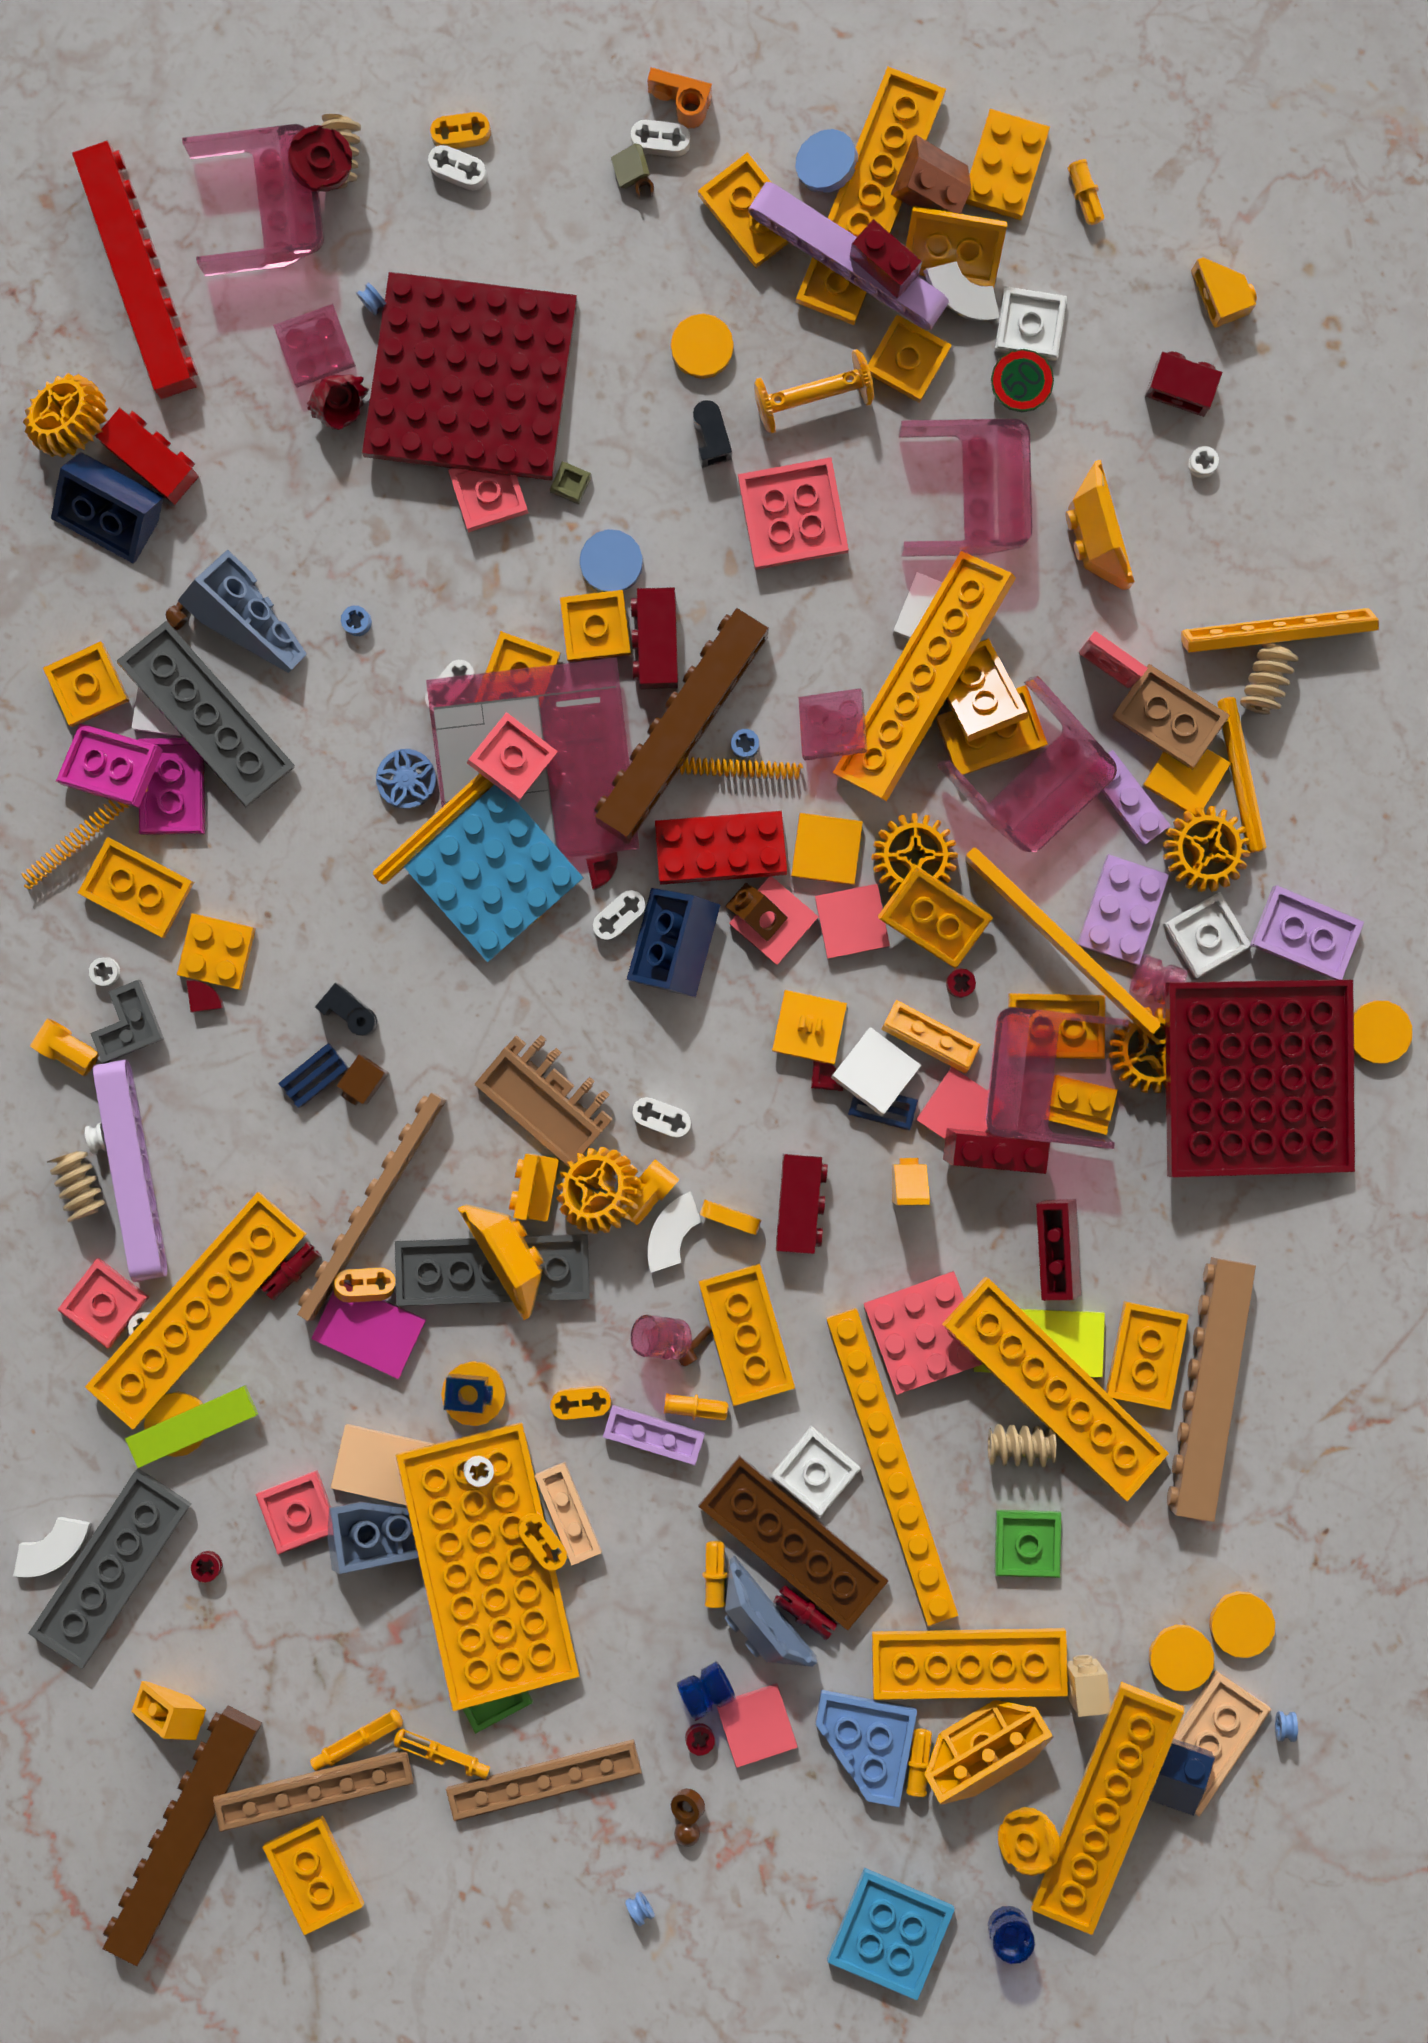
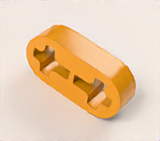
M469 112L441 116L435 119L430 127V133L436 146L445 145L454 149H461L485 144L491 136V128L488 118L484 114ZM479 123L481 128L478 135H474L472 131L473 124ZM444 127H448L450 132L448 139H442L441 133Z
M704 1199L699 1213L703 1217L757 1235L762 1221L754 1216Z
M386 1268L348 1269L337 1274L333 1291L334 1295L342 1302L382 1301L388 1299L393 1294L396 1279L394 1274ZM377 1279H382L383 1283L386 1284L384 1290H379L378 1285H376ZM349 1280L351 1285H353L351 1292L346 1291V1288L343 1286L344 1281Z
M602 1386L568 1388L559 1390L554 1394L550 1402V1408L555 1417L563 1420L598 1417L604 1415L609 1410L612 1398L609 1391ZM597 1392L600 1398L606 1399V1402L602 1403L600 1409L597 1410L594 1404L583 1405V1400L592 1399L593 1393ZM562 1396H567L568 1401H579V1405L571 1406L568 1413H563V1409L557 1407L556 1403L561 1401Z
M535 1513L524 1515L519 1520L517 1526L521 1539L543 1568L550 1571L561 1568L567 1559V1552L563 1544L540 1515ZM531 1521L534 1524L540 1522L541 1525L537 1529L543 1538L537 1541L532 1534L526 1536L525 1532L528 1530L527 1522ZM546 1542L551 1549L559 1548L560 1550L556 1554L558 1560L554 1563L550 1559L546 1562L544 1561L547 1554L542 1545Z

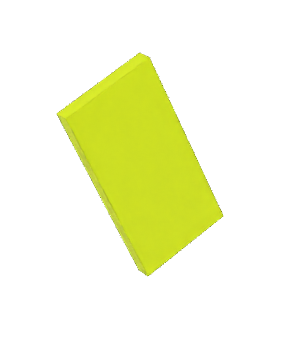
M1021 1309L1090 1377H1103L1104 1312ZM983 1364L973 1368L974 1372L991 1373Z

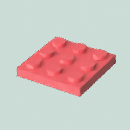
M831 457L738 474L755 570L849 552Z
M954 1271L863 1303L896 1395L982 1365L942 1325L964 1300Z

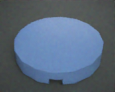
M835 129L821 130L811 135L801 145L796 156L795 168L799 179L809 190L816 192L815 190L823 191L824 193L833 192L843 187L853 177L856 160L858 162V152L852 139L844 132Z
M607 529L595 533L586 541L581 550L580 567L583 577L592 588L599 592L627 590L637 582L642 573L643 557L639 545L630 535L620 530Z

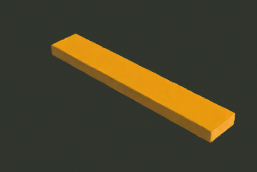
M1369 608L1185 629L1181 631V642L1188 653L1377 631L1379 630V619Z

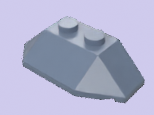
M734 1555L729 1561L725 1612L727 1615L724 1618L729 1626L736 1633L739 1630L742 1631L748 1639L745 1642L746 1646L756 1658L761 1655L766 1662L813 1667L817 1663L815 1653Z

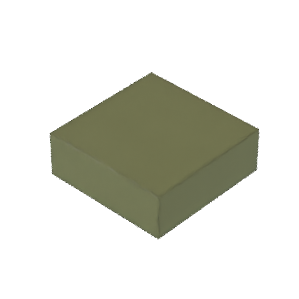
M635 143L611 157L620 188L626 189L637 183L638 180L650 175L642 145Z
M562 461L551 485L550 493L580 504L592 475L590 472Z

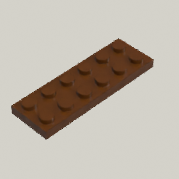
M740 1455L698 1505L699 1508L847 1631L889 1581L884 1574Z

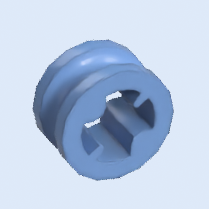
M367 283L365 291L359 290L356 294L373 315H377L378 308L384 307L387 303L370 283Z
M350 606L341 615L342 627L353 636L365 635L371 628V616L360 606ZM356 613L360 617L363 614L364 618L360 621L362 625L360 628H356L354 625L351 628L349 627V623L352 622L351 615Z
M750 729L738 730L731 739L732 752L741 759L752 758L759 749L757 734ZM747 736L748 741L754 742V747L750 746L749 749L751 751L743 752L742 747L736 746V741L740 742V737Z
M1282 1711L1276 1713L1275 1733L1279 1742H1283L1285 1738H1288L1290 1742H1296L1298 1721L1295 1712H1289L1288 1715H1284Z
M639 1891L635 1894V1899L628 1898L625 1904L634 1921L641 1927L645 1924L644 1920L646 1918L651 1920L655 1917V1914L647 1898Z

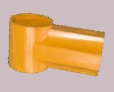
M47 1018L30 1044V1047L52 1060L57 1059L82 1076H86L97 1063L98 1052L83 1041L72 1036V1032L69 1029Z
M656 1159L639 1177L642 1184L635 1188L642 1195L633 1200L637 1204L638 1209L630 1208L627 1212L630 1214V1221L636 1225L643 1221L653 1206L659 1200L662 1201L679 1181L678 1177Z

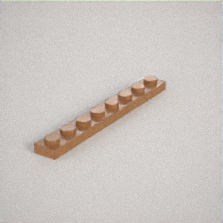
M430 1093L429 1097L424 1095L415 1108V1112L418 1115L412 1125L407 1123L398 1137L401 1143L395 1152L391 1150L381 1165L384 1171L380 1178H374L367 1187L365 1195L368 1198L362 1207L357 1206L348 1220L351 1223L345 1235L341 1233L335 1240L331 1248L335 1252L330 1261H324L315 1274V1278L318 1280L313 1289L310 1290L308 1288L300 1298L298 1305L301 1306V1309L297 1314L306 1321L315 1320L333 1290L337 1274L347 1267L446 1103V1099L435 1093Z

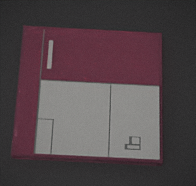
M617 658L426 680L442 807L479 774V772L467 764V761L507 712L558 751L553 760L518 803L567 858L640 849L638 831L631 842L627 844L597 825L595 819L597 813L594 812L602 796L608 797L614 789L612 782L621 769L626 771L630 765Z

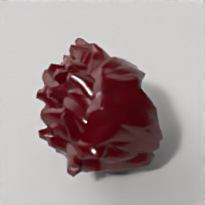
M352 374L324 377L320 383L315 385L310 395V400L307 402V409L311 411L312 418H317L322 424H325L332 430H342L344 427L355 422L360 415V408L364 405L362 399L369 391V388L361 385L364 377H356Z

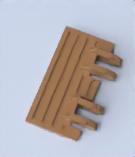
M516 1035L474 1085L567 1166V1162L572 1161L576 1163L578 1161L577 1153L584 1154L613 1120L603 1110L594 1120L591 1119L592 1115L610 1094L605 1090L600 1092L588 1109L584 1108L578 1101L593 1087L595 1081L589 1077L574 1095L568 1099L566 1096L574 1088V1085L555 1068L546 1078L543 1077L562 1052L555 1048L546 1056L545 1061L538 1068L530 1060L545 1045L547 1039L540 1035L523 1056L520 1057L518 1054L525 1047L526 1043Z

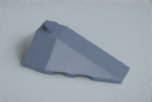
M227 549L194 579L177 601L202 624L289 673L307 653L288 625L278 620L271 609L274 605L269 597L263 598L255 586L257 579L252 572Z
M366 1502L329 1508L327 1538L332 1570L338 1574L418 1558L407 1508Z

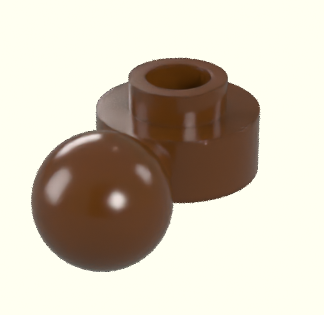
M685 1788L680 1790L672 1799L671 1811L674 1817L680 1821L674 1831L676 1841L681 1846L690 1847L699 1840L700 1830L695 1822L704 1814L705 1803L699 1793L693 1789Z

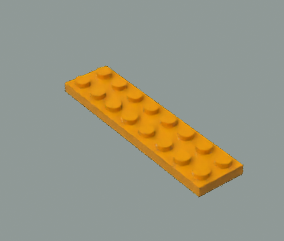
M887 66L856 145L858 162L856 160L855 172L853 177L843 187L839 188L828 219L856 237L873 219L891 233L903 202L890 194L913 136L917 135L927 141L944 99L946 88ZM812 257L797 294L796 303L855 325L867 292Z
M960 551L835 767L833 773L836 776L887 802L1013 585L1016 577L1011 572Z
M257 1192L88 1382L85 1388L132 1430L135 1429L257 1292L260 1286L264 1284L295 1249L307 1233L261 1192Z
M984 1277L942 1323L970 1353L1050 1430L1054 1431L1056 1436L1123 1500L1128 1501L1168 1456L1169 1453L988 1277Z
M1124 1682L1120 1683L1059 1834L1060 1853L1057 1862L1043 1874L1032 1901V1911L1093 1935L1183 1717L1184 1706Z

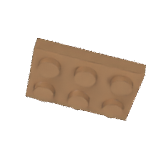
M1148 664V669L1133 685L1113 714L1112 719L1193 770L1230 715Z

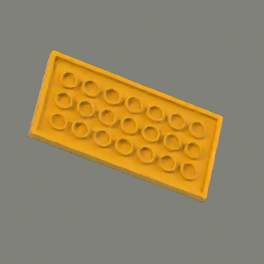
M520 1422L395 1454L452 1710L457 1711L580 1677L556 1570L550 1571L543 1568L518 1533L517 1526L519 1520L524 1515L535 1513L544 1519L523 1423ZM473 1456H483L493 1465V1478L485 1486H473L464 1476V1465ZM480 1462L478 1466L472 1465L470 1472H473L474 1475L471 1478L477 1480L479 1476L485 1477L488 1470H485L483 1467L486 1464ZM531 1521L527 1522L528 1530L525 1532V1535L532 1534L537 1541L543 1538L537 1529L541 1525L540 1522L536 1524ZM546 1542L542 1545L547 1554L544 1561L546 1562L550 1559L554 1563L551 1548Z

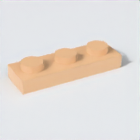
M566 1462L536 1473L535 1478L562 1544L566 1549L571 1566L601 1554V1547Z

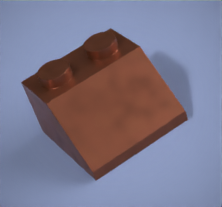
M915 135L912 138L890 195L911 207L917 206L961 214L971 190L968 165Z

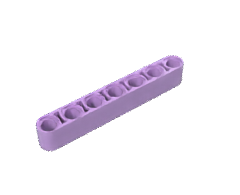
M766 182L748 208L749 214L760 224L923 329L931 330L949 303L948 298L941 291L919 277L897 299L850 258L852 242L857 238L855 235L774 183Z
M127 1059L97 1064L93 1067V1076L129 1274L133 1282L166 1277L168 1272L167 1260L132 1068Z

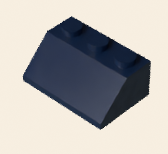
M80 452L60 467L51 519L134 564L158 524L164 497Z
M651 888L626 980L673 993L696 997L721 905L695 895Z
M1173 1739L1148 1800L1194 1816L1206 1790L1215 1759L1212 1751Z

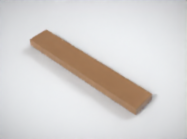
M632 1739L487 1776L486 1779L479 1778L448 1786L446 1792L453 1821H458L642 1774V1768L635 1740Z
M400 1750L214 1796L213 1802L219 1831L222 1832L414 1784L408 1752Z

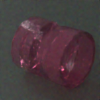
M1144 954L1132 977L1129 992L1143 998L1152 995L1154 1002L1165 1006V982H1185L1188 972L1186 969L1173 964L1164 967L1162 960Z
M655 1315L640 1316L635 1321L630 1335L633 1350L637 1355L648 1358L682 1359L688 1353L692 1342L690 1327L684 1320Z

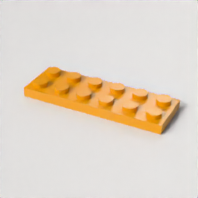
M1065 1628L872 1631L873 1699L1068 1696Z

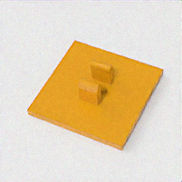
M785 990L772 1052L834 1065L847 1003Z

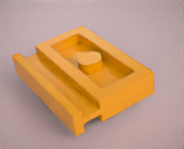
M1054 1074L1043 1119L1107 1135L1118 1090Z

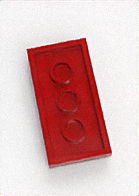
M782 811L655 820L660 885L787 875Z

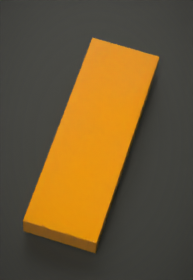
M898 1000L894 1002L881 1030L965 1074L970 1069L981 1046L978 1042Z

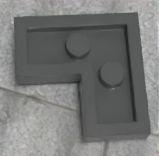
M136 980L108 991L120 1021L90 1033L102 1063H107L164 1040L141 980Z

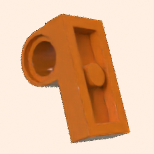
M651 67L647 79L648 93H651L659 100H676V117L678 122L686 128L693 129L699 127L704 122L710 106L712 84ZM687 104L698 106L695 111H687L683 107Z

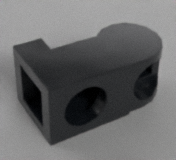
M710 400L699 402L693 410V424L696 430L701 433L705 446L698 448L701 467L704 468L732 460V449L720 408L715 402Z
M336 982L315 1006L317 1010L326 1016H329L334 1011L347 1022L349 1030L356 1035H370L378 1026L376 1014Z

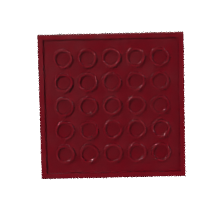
M389 272L385 302L387 304L383 307L362 449L363 457L502 475H517L518 477L552 481L576 314L577 295Z
M1353 979L1165 982L1167 1177L1355 1172Z

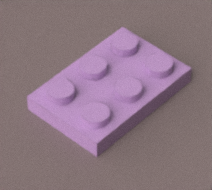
M1108 854L1105 858L1077 944L1094 952L1136 966L1139 965L1169 874Z
M1276 885L1272 887L1250 946L1332 980H1342L1364 922Z

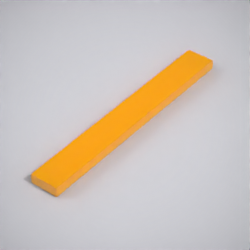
M974 847L966 854L965 861L1148 1037L1151 1038L1161 1027L1160 1023L987 857Z

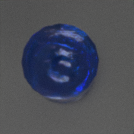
M718 1661L702 1668L700 1678L695 1675H689L677 1682L681 1698L695 1721L707 1716L712 1711V1704L721 1708L736 1700L734 1690Z
M1002 1906L996 1909L988 1921V1934L996 1955L1002 1961L1010 1964H1019L1027 1960L1033 1953L1035 1937L1026 1915L1019 1908L1013 1906Z

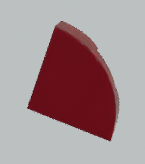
M617 852L586 858L593 890L603 887L614 876L618 866Z
M186 981L190 1012L224 1008L221 997L212 987L199 981Z
M813 1060L811 1088L843 1091V1087L831 1078L837 1069L832 1064Z

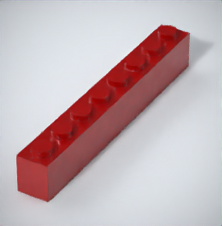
M107 140L72 152L154 391L162 400L196 388L197 385L193 376L198 375V371L191 356L186 357L183 347L188 345L183 329L181 327L176 328L173 317L178 316L171 297L166 298L163 290L164 287H167L165 276L161 268L156 269L153 258L157 257V253L151 239H145L142 229L147 228L140 208L135 210L132 200L136 199L137 196L130 179L125 180L122 170L127 168L120 150L114 151Z

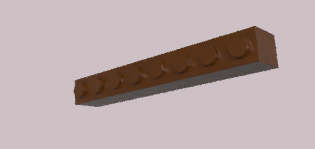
M738 608L735 609L731 616L728 614L724 616L717 628L720 633L714 641H707L700 653L702 659L696 667L692 665L683 677L682 682L685 684L680 692L674 691L665 704L667 711L661 719L658 717L654 719L647 731V734L650 736L644 745L639 743L635 747L629 758L632 761L626 771L621 769L612 782L614 789L608 797L602 796L594 809V812L597 813L595 815L596 824L627 844L631 842L768 639L769 627Z
M229 1705L221 1714L215 1713L207 1728L208 1731L212 1732L207 1743L201 1741L192 1759L197 1761L193 1771L187 1770L177 1787L182 1791L178 1800L172 1799L162 1818L166 1819L167 1822L163 1830L157 1828L148 1844V1847L153 1850L147 1860L142 1858L133 1874V1877L137 1878L133 1889L127 1887L118 1903V1906L123 1908L119 1917L113 1916L103 1933L104 1936L108 1937L102 1948L103 1950L136 1967L143 1959L216 1815L213 1802L214 1796L227 1794L262 1722Z

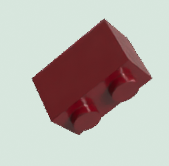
M874 219L851 245L850 258L897 299L919 276L922 261Z
M1162 351L1156 361L1144 397L1204 417L1211 408L1223 372L1215 370L1216 367L1207 362L1195 363L1186 360V357L1181 353L1174 351L1166 353Z

